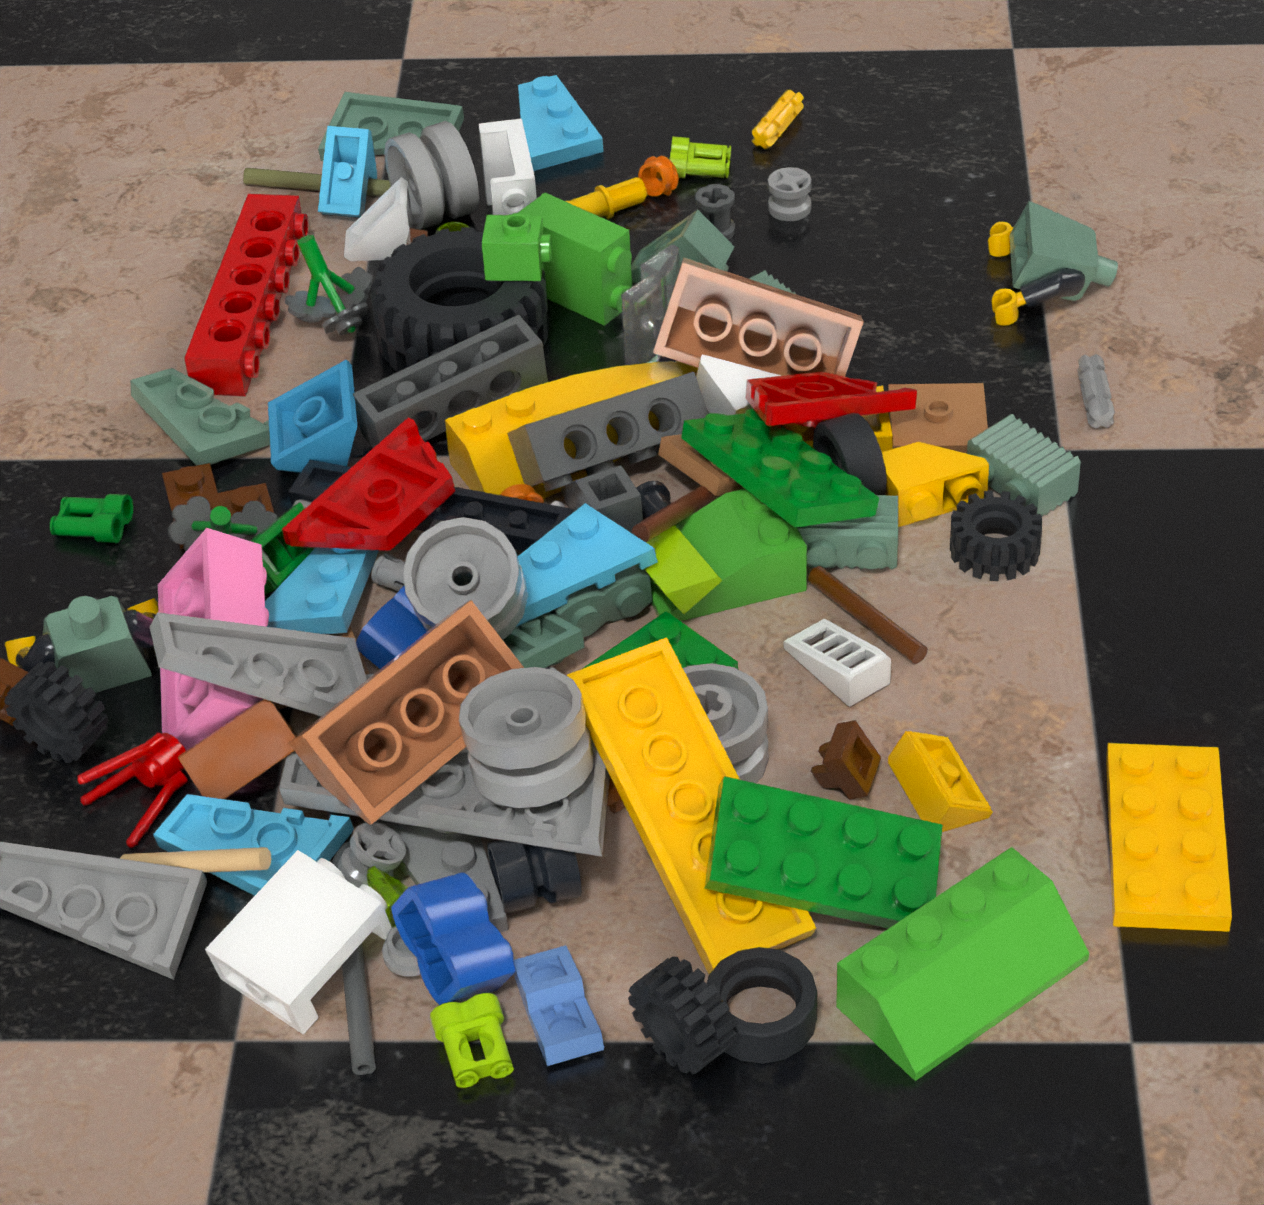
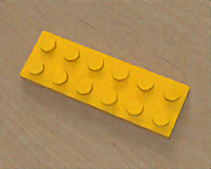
M667 637L567 674L569 678L574 680L582 693L586 713L585 726L708 974L712 972L721 960L737 951L757 947L779 950L812 936L816 926L808 911L704 889L718 787L724 776L739 780L740 778Z

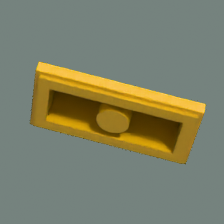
M905 731L890 753L888 764L920 819L942 824V832L988 819L993 811L949 738Z

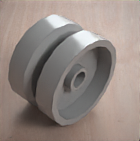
M443 121L427 126L421 131L420 138L408 132L387 140L384 155L390 186L401 177L408 182L414 229L424 230L436 226L443 220L444 214L452 219H457L472 214L478 209L480 198L474 165L465 142L452 123Z
M465 517L441 521L423 532L408 551L402 573L405 592L415 614L426 631H429L452 611L472 600L502 640L512 633L523 618L528 592L525 575L519 564L517 553L505 534L486 521Z
M710 663L683 668L740 780L757 783L763 777L769 761L766 733L768 729V706L765 691L752 676L735 667Z
M529 667L511 669L491 676L471 689L460 705L459 724L464 743L469 750L468 761L472 778L481 795L498 805L514 808L538 807L563 799L584 784L593 769L594 753L590 733L585 726L586 713L582 693L573 679L557 670Z

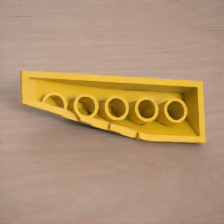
M679 361L616 366L576 374L533 386L480 407L467 410L464 413L445 419L450 464L470 490L500 495L510 486L524 484L507 433L523 425L694 372L696 376L698 367ZM649 411V423L658 431V418L653 412ZM607 424V436L612 443L617 445V432L611 425ZM565 437L564 449L571 458L575 459V445L570 439ZM586 470L571 474L572 480L575 481L587 477ZM543 483L533 486L536 493L541 495L542 498L559 493L562 488L545 492Z

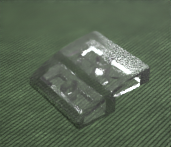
M673 244L641 264V282L621 294L625 365L652 363L661 357V355L653 353L680 269L679 247Z

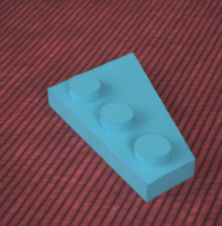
M557 75L538 77L531 82L518 85L520 115L533 171L603 152L602 136Z
M585 503L518 556L519 564L525 575L528 599L523 618L517 626L567 604L570 594L587 586L595 584L600 589L616 582L614 574L637 564L642 570L658 563L655 548Z
M316 547L265 601V608L269 611L267 627L319 634L347 633L379 550Z
M187 794L153 835L158 846L168 852L268 848L272 860L267 870L210 872L255 896L297 850L316 862L320 858L330 861L353 832L354 828L350 817L331 815L329 820L305 817L302 810L283 808L281 813L251 809L249 803Z

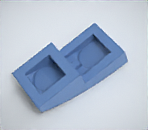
M566 945L513 960L515 966L514 977L547 1066L604 1050L601 1030L585 998L582 977Z

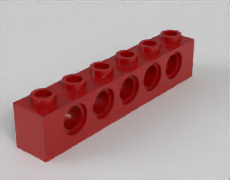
M248 194L184 357L188 376L213 389L214 395L245 397L251 379L258 377L261 351L269 346L270 326L272 321H277L279 318L282 293H287L289 290L291 267L298 265L299 246L297 241L308 235V216L301 213L299 196Z

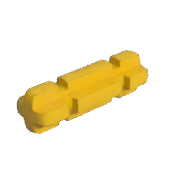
M787 90L782 94L752 130L754 137L752 143L756 147L761 145L764 149H768L775 143L778 137L804 108L802 103L803 95L800 92L795 94L792 90Z

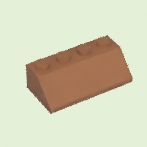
M683 257L653 353L694 367H699L703 354L781 376L825 372L845 377L864 321L860 315Z
M472 600L452 611L288 744L327 791L371 825L466 747L459 724L460 705L471 689L491 676L524 667Z

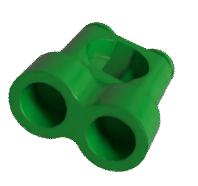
M108 494L105 498L63 497L58 516H53L50 521L51 534L94 537L97 542L118 543L122 538L124 525L128 524L133 516L132 498L127 494ZM83 515H92V517H80V516H83Z

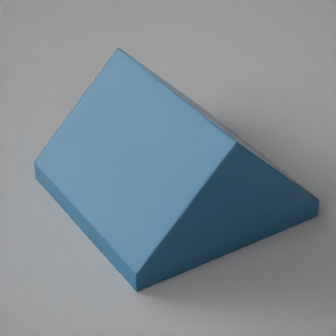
M347 359L268 402L271 464L277 470L302 472L309 460L347 466L357 430L356 404L353 396L352 365Z

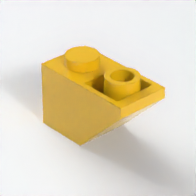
M915 442L882 452L887 478L885 496H898V527L949 513L953 510L956 511L957 504L961 500L968 503V496L975 493L980 499H984V491H988L989 463L985 458L922 442Z

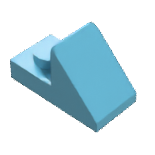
M327 126L318 212L326 215L360 218L365 212L368 178L377 179L371 130Z

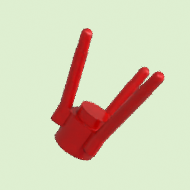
M169 733L155 734L145 743L78 775L77 781L83 785L130 764L83 795L80 800L83 805L91 804L134 776L147 787L152 788L155 785L164 786L126 841V845L129 848H134L148 831L174 792L187 783V777L182 773L185 768L178 759V756L184 753L186 749L177 738Z

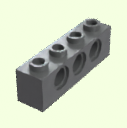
M517 315L353 393L361 434L371 447L374 448L409 417L417 424L419 434L425 442L446 431L445 419L504 398L512 393L548 382L543 343L521 316Z
M691 372L523 425L507 434L524 484L533 487L543 483L545 492L570 484L573 482L571 474L586 470L587 476L614 468L613 460L625 456L628 457L630 464L657 456L655 447L660 445L661 437L682 434L684 420L705 418L708 411L695 373ZM649 411L653 412L658 418V431L649 423ZM607 424L611 425L617 432V445L612 443L607 436ZM565 437L570 439L575 445V459L571 458L564 449Z

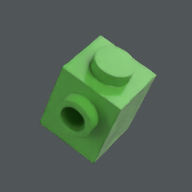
M521 213L487 215L482 238L485 280L541 281L544 262H551L552 236L551 234H544L542 215H525Z

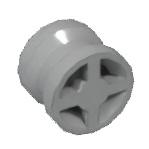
M788 167L778 169L769 175L768 189L772 195L768 200V210L774 218L782 221H797L805 218L810 213L811 198L808 195L812 187L810 174L799 168Z
M374 822L369 825L368 823H363L357 826L350 839V847L344 850L338 861V869L342 872L345 879L359 888L362 884H365L380 893L390 883L393 877V869L400 865L406 853L405 843L400 835L384 824Z

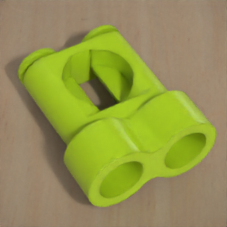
M672 137L670 160L677 170L678 178L685 179L686 174L721 178L726 176L728 178L731 146L727 148V145L689 142L690 138Z
M477 994L463 1003L448 1002L432 1010L430 1020L435 1037L438 1041L444 1043L457 1087H471L481 1078L488 1076L497 1079L504 1078L513 1072L514 1068L500 1026L504 1021V1016L498 997L495 994ZM480 1039L486 1059L475 1062L468 1042Z

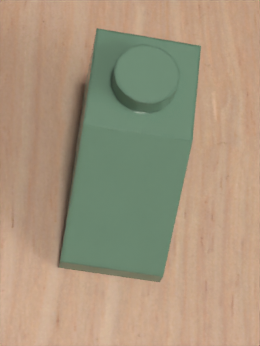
M696 210L639 251L631 265L632 282L673 289L683 257L728 271L729 266L726 262L734 246L699 210Z

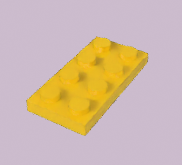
M1108 743L1106 765L1113 926L1230 932L1232 910L1219 747Z

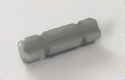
M1097 354L1091 357L1083 355L1078 360L1079 367L1077 372L1081 381L1080 386L1085 409L1088 411L1086 413L1088 423L1095 429L1100 426L1108 428L1114 423L1113 415L1115 410L1113 402L1110 400L1112 397L1107 374L1104 371V360Z

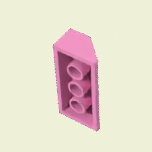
M206 528L158 584L159 613L267 627L269 611L265 608L264 596L267 572L262 562V545ZM160 668L162 733L173 735L181 742L186 751L262 699Z

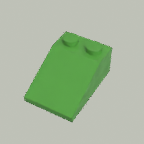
M741 489L723 494L675 525L722 579L720 584L683 614L650 577L651 604L657 617L667 611L678 620L685 621L807 591V546L797 527L794 528L749 491Z

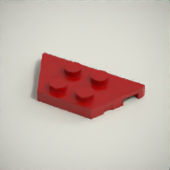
M825 372L747 379L745 399L764 423L769 426L795 423L806 427H816L818 423L826 419H833L850 413L870 415L913 410L916 408L917 390L904 387L899 390L876 392L877 382L848 378Z
M408 417L282 528L285 542L290 546L391 551L455 492L453 479L445 465L438 462L436 452L430 443L424 442L420 436L415 421Z

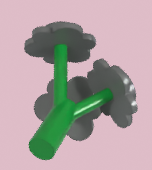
M314 235L302 237L297 241V244L309 268L311 279L308 291H297L295 296L289 295L285 297L288 312L298 319L309 323L319 322L323 317L330 318L322 324L326 334L337 330L339 335L353 333L355 329L363 324L361 318L367 314L369 309L366 301L370 294L373 276L365 272L363 268L357 267L351 274L345 273L340 277L328 269ZM320 282L329 299L324 296H317Z
M194 496L188 500L186 505L180 504L174 507L172 515L175 521L170 524L168 535L173 543L183 544L184 550L187 551L206 528L250 541L278 518L274 512L266 511L265 506L259 501L247 502L242 512H236L231 517V513L226 507L217 506L210 510V504L207 499L201 496Z

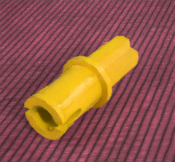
M635 177L607 188L599 185L595 187L594 192L565 202L599 217L605 216L608 220L614 216V212L644 202L647 196V189L642 179Z

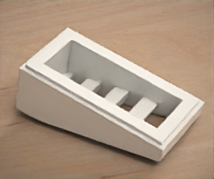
M826 619L815 623L784 641V649L849 707L890 684L891 658L877 647ZM821 638H823V640H821V641H819L818 643H816V644L810 646V645L813 644L814 642H816V641L820 640ZM831 646L834 647L832 650L826 652L825 654L822 652L830 648ZM841 656H844V658H842L841 660H839V661L836 660V659L840 658Z

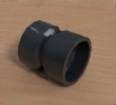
M504 840L488 842L487 849L490 868L503 904V910L506 914L534 908L538 897H544L549 903L581 897V879L575 852Z

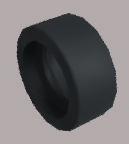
M850 413L818 423L814 429L813 448L818 452L828 455L832 459V463L847 474L859 478L862 485L875 495L885 496L887 486L885 463L875 433L868 422L860 414Z
M757 947L740 950L724 958L709 974L707 985L709 986L713 983L719 992L715 995L719 1001L725 1000L727 1003L732 996L745 989L766 987L777 989L789 995L796 1002V1008L791 1014L778 1021L763 1024L746 1022L732 1015L728 1010L726 1015L734 1018L736 1026L733 1030L737 1033L736 1040L733 1041L734 1044L725 1050V1053L741 1061L761 1064L785 1060L802 1050L814 1035L817 1020V988L812 973L800 959L782 950Z

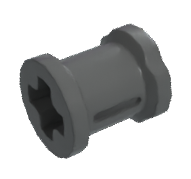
M710 184L700 188L695 196V203L700 207V212L728 240L731 239L735 234V223L731 219V207L735 202V193L728 186L721 184Z

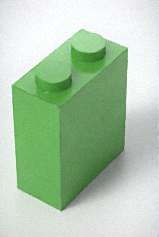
M547 193L542 194L518 212L525 215H542L544 234H551L552 260L543 264L547 299L604 326L633 304L632 255L630 252V234L628 229Z

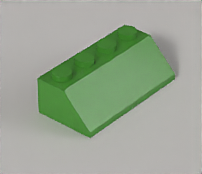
M1011 847L837 963L836 1007L916 1081L1088 961L1089 951L1053 881Z

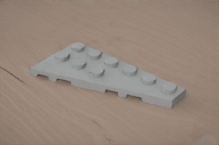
M591 738L594 753L593 769L582 786L567 797L544 806L527 808L495 804L480 794L472 778L468 761L469 750L465 747L378 820L602 857L610 775ZM295 751L286 757L279 786L284 804L358 816L319 783Z

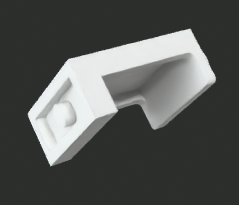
M522 119L478 124L487 205H492L493 215L518 213L537 199L535 176Z
M297 850L205 950L221 980L304 1035L319 1018L311 1002L313 996L371 932L386 940L392 926L385 912L388 907L387 903L378 892L365 884H362L359 888L345 879L342 872L330 861L320 858L316 862Z

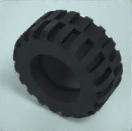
M461 227V231L449 232V229L437 230L435 235L426 237L423 234L415 237L411 244H402L394 249L391 257L387 256L372 279L371 301L379 351L383 358L390 363V366L399 372L517 315H520L542 341L544 347L549 330L544 269L542 270L541 281L485 280L482 252L484 232H477L474 228Z

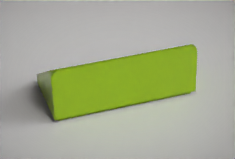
M675 525L646 542L655 548L658 563L644 568L645 571L683 614L722 582V579Z

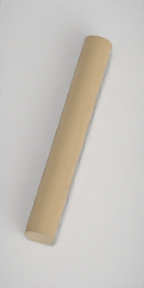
M266 847L123 854L120 859L202 870L204 873L267 870L272 860L271 853Z

